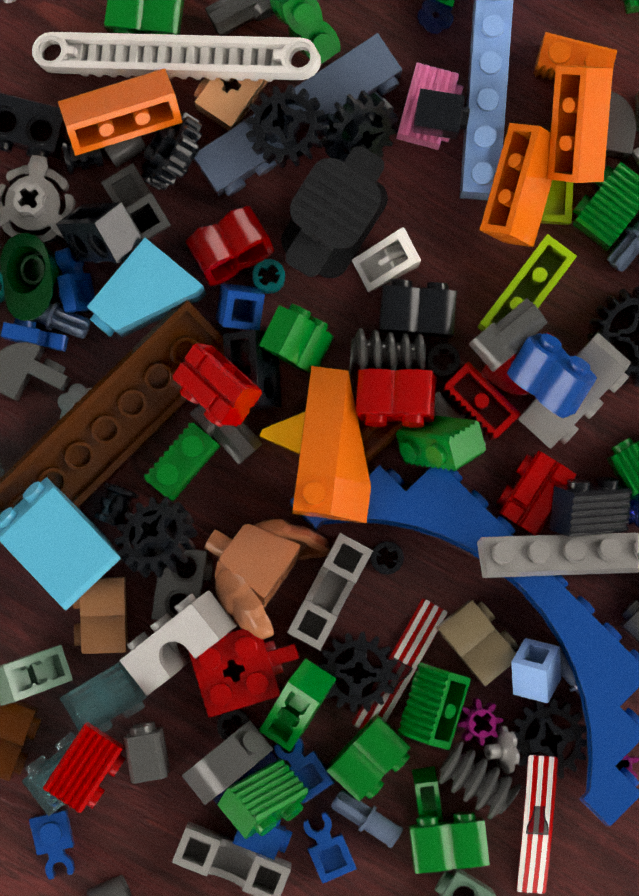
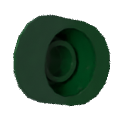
M30 233L16 234L7 241L0 258L5 301L13 317L21 321H33L40 317L49 307L53 296V286L59 275V267L55 255L46 248L45 244L37 236Z

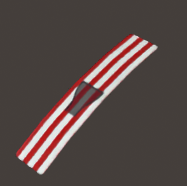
M426 599L421 600L389 659L397 660V664L389 668L390 672L398 674L397 680L388 681V685L393 688L394 692L389 694L383 691L381 696L384 704L380 705L373 700L370 702L371 709L368 712L362 704L352 721L354 726L361 729L376 713L387 722L418 668L417 665L422 661L438 630L435 627L444 621L447 611ZM375 682L369 693L373 692L380 682Z
M528 756L517 892L546 893L556 795L557 757Z

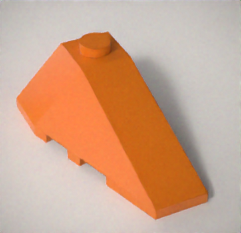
M311 366L292 514L366 524L371 482L358 417L356 415L349 371Z

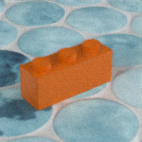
M556 65L547 179L573 183L604 182L613 68Z
M165 68L58 101L75 156L183 123L175 92Z
M509 123L480 231L503 243L534 247L552 180L547 179L551 132L541 126Z

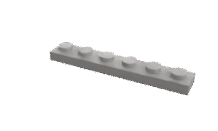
M608 533L571 537L565 535L481 537L477 542L482 578L639 573V533Z

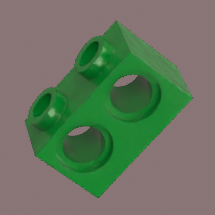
M305 658L287 682L259 732L290 752L309 726L337 679Z

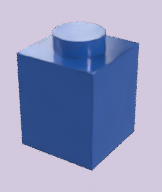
M221 283L216 320L223 327L260 331L265 294L257 287Z

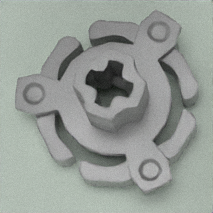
M32 155L28 165H23L7 172L6 179L12 184L9 190L6 185L0 184V227L12 238L20 233L13 229L11 222L27 231H40L50 226L51 228L47 233L37 236L46 245L57 240L59 236L64 238L56 223L75 210L76 201L72 195L65 194L66 207L62 215H59L61 206L59 193L48 180L58 183L65 193L69 190V184L56 171L48 168L47 157ZM29 196L36 197V207L31 208L29 205H26V198Z

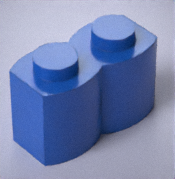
M539 333L527 337L508 369L507 375L522 389L535 395L544 407L557 416L565 418L575 414L597 379L596 375L590 370V365L580 357L569 356L561 347V342L550 334Z

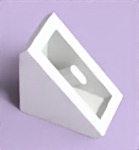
M403 227L352 259V262L367 291L370 292L387 284L391 279H396L418 268L421 259Z

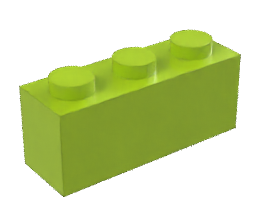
M547 234L477 328L483 332L493 322L497 324L526 298L539 308L576 259L577 255Z

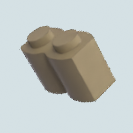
M469 599L435 628L483 686H486L511 666V662L516 655L514 650L519 646L506 630L499 633L491 623L495 616L482 601L476 605L473 600Z

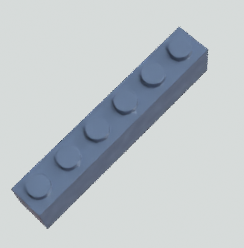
M377 33L294 89L297 95L303 88L306 89L310 95L309 100L314 97L318 99L321 105L318 110H323L325 115L329 113L334 114L337 111L334 104L336 102L342 105L346 104L348 94L358 99L360 92L363 90L369 96L373 92H379L381 96L391 92L400 84L398 79L401 78L402 68ZM288 104L293 110L302 109L306 111L300 106ZM284 115L285 123L284 129L282 131L286 134L288 138L289 136L287 130H289L288 124L290 123V121H288L287 117ZM326 119L325 121L321 122L320 124H322V125H329V122H328V120ZM245 121L200 149L194 157L195 163L218 197L225 193L228 197L236 194L247 185L244 180L255 173L259 177L263 176L277 166L276 158L268 164L263 159V153L257 155L251 148L255 142H250L246 137V133L253 129L249 128ZM270 141L267 142L273 147L284 149L283 144L279 142L272 144Z

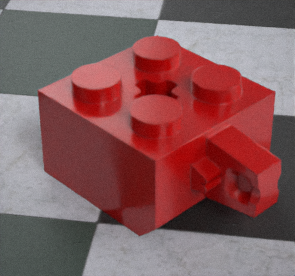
M242 628L227 633L196 659L189 652L208 718L279 697L281 691L276 675L284 672L281 664L299 658L295 643L276 648L274 640L265 642V639H260ZM230 660H234L236 665L243 664L245 670L240 672L239 679H234L232 674L226 675L225 669L229 667Z

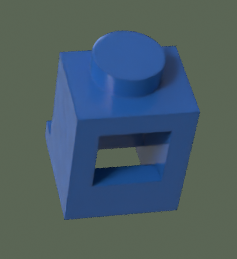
M280 819L276 826L264 836H259L258 833H255L253 836L245 839L237 829L233 844L275 860L278 851L285 853L293 832L286 830L285 826L280 825Z

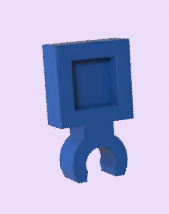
M70 248L55 251L57 265L63 274L58 276L57 280L59 298L63 304L64 312H89L90 310L87 306L94 299L95 294L90 273L83 272L84 261H77Z
M15 318L14 324L3 322L1 337L5 340L18 343H33L41 347L66 352L69 340L66 335L35 329L37 323L34 321H21Z
M301 737L291 753H286L279 744L274 746L277 756L289 761L291 765L289 770H292L294 776H298L299 781L303 782V786L308 788V794L302 803L308 802L336 783L326 771V767L315 751L305 756L303 753L304 742Z
M67 809L30 817L29 823L37 856L48 853L49 860L45 866V873L48 879L55 878L54 864L57 862L64 863L68 875H72L75 871V863L71 856L66 854L65 849L74 847L75 843Z
M326 811L321 813L325 825L320 830H314L308 819L303 822L306 834L317 842L309 846L308 851L322 884L357 869L343 834L339 833L331 836L332 821Z

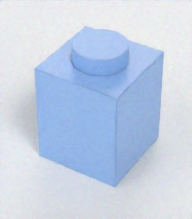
M525 638L511 662L513 695L549 703L561 680L560 646Z

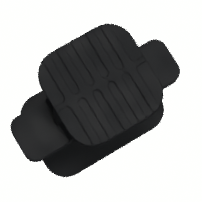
M357 146L351 150L344 163L336 158H324L313 166L291 202L290 214L292 219L281 237L282 247L286 252V261L290 266L308 277H314L319 274L325 278H336L346 271L388 202L386 189L377 182L384 171V161L364 147Z

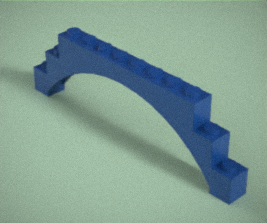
M379 465L369 475L371 492L367 524L389 525L430 535L465 550L478 559L477 542L481 537L513 536L516 532L502 516L496 519L486 509L489 503L476 490L469 492L460 483L463 478L457 470L454 472L452 469L448 471L447 468L443 470L442 468L430 467L407 491L402 488L405 484L403 479L391 468L385 471ZM294 497L290 500V506L292 508ZM300 515L315 531L322 525L357 523ZM562 575L504 577L524 595L543 618L559 643L570 666L580 695L587 730L588 769L586 792L579 800L605 826H611L639 798V790L636 788L639 785L638 779L625 767L620 771L615 767L639 743V716L630 708L624 711L620 707L639 688V653L635 649L629 652L619 642L622 639L619 632L607 622L602 625L592 615L595 612L592 605L580 595L575 598L566 589L569 584Z

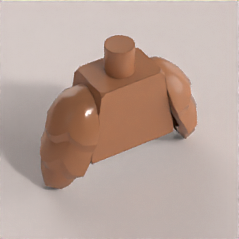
M283 519L264 520L256 523L254 526L244 524L234 539L215 529L207 540L205 549L220 557L214 575L216 578L215 590L220 605L227 614L233 616L236 623L242 629L248 630L260 639L272 637L274 630L264 610L288 576L296 561L328 556L330 552L329 541L308 527L294 525Z

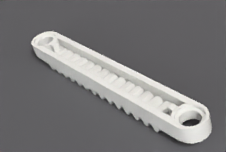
M48 32L39 36L32 47L34 60L46 72L80 74L84 77L93 74L97 77L108 75L116 78L117 75L130 78L131 75L138 77L165 68L169 79L179 77L186 80L187 77H192L196 80H201L202 77L210 80L221 78L229 81L230 78H234L238 81H244V79L252 81L264 79L272 82L274 79H309L317 73L321 65V56L315 45L308 39L297 37ZM54 44L60 45L61 52L55 60L47 61L44 59V52L49 46ZM308 51L311 57L307 65L298 68L291 64L292 57L296 52Z

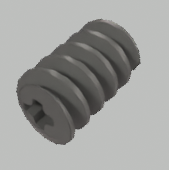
M359 328L351 341L349 374L353 373L356 364L360 366L361 370L370 369L371 366H374L375 369L389 367V370H400V368L424 370L426 344L422 333H417L413 343H410L407 332H402L398 342H396L393 331H387L384 340L381 341L378 330L374 329L369 339H366L363 329Z
M460 740L441 765L440 771L442 772L439 783L442 785L450 778L453 779L451 792L455 793L464 787L466 790L463 801L467 802L476 796L478 799L475 809L479 811L486 805L490 806L487 818L491 820L496 815L502 814L510 806L522 785L519 783L510 788L512 778L508 774L498 779L500 769L497 766H493L486 771L488 760L484 757L479 758L473 763L476 752L470 748L461 754L463 742Z

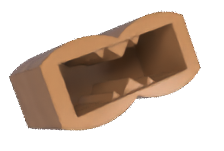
M101 577L73 604V609H80V623L74 624V645L81 646L82 654L125 653L128 651L126 577Z

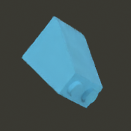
M144 238L89 303L87 308L93 313L90 320L110 337L116 332L123 338L164 318L173 308L187 300L191 304L202 300L207 293L199 281L147 238Z
M47 477L41 482L37 481L30 485L24 492L23 499L14 508L9 507L0 514V542L64 610L72 606L121 559L106 535Z

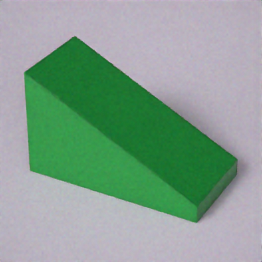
M435 767L413 769L412 775L419 817L437 815L439 820H443Z

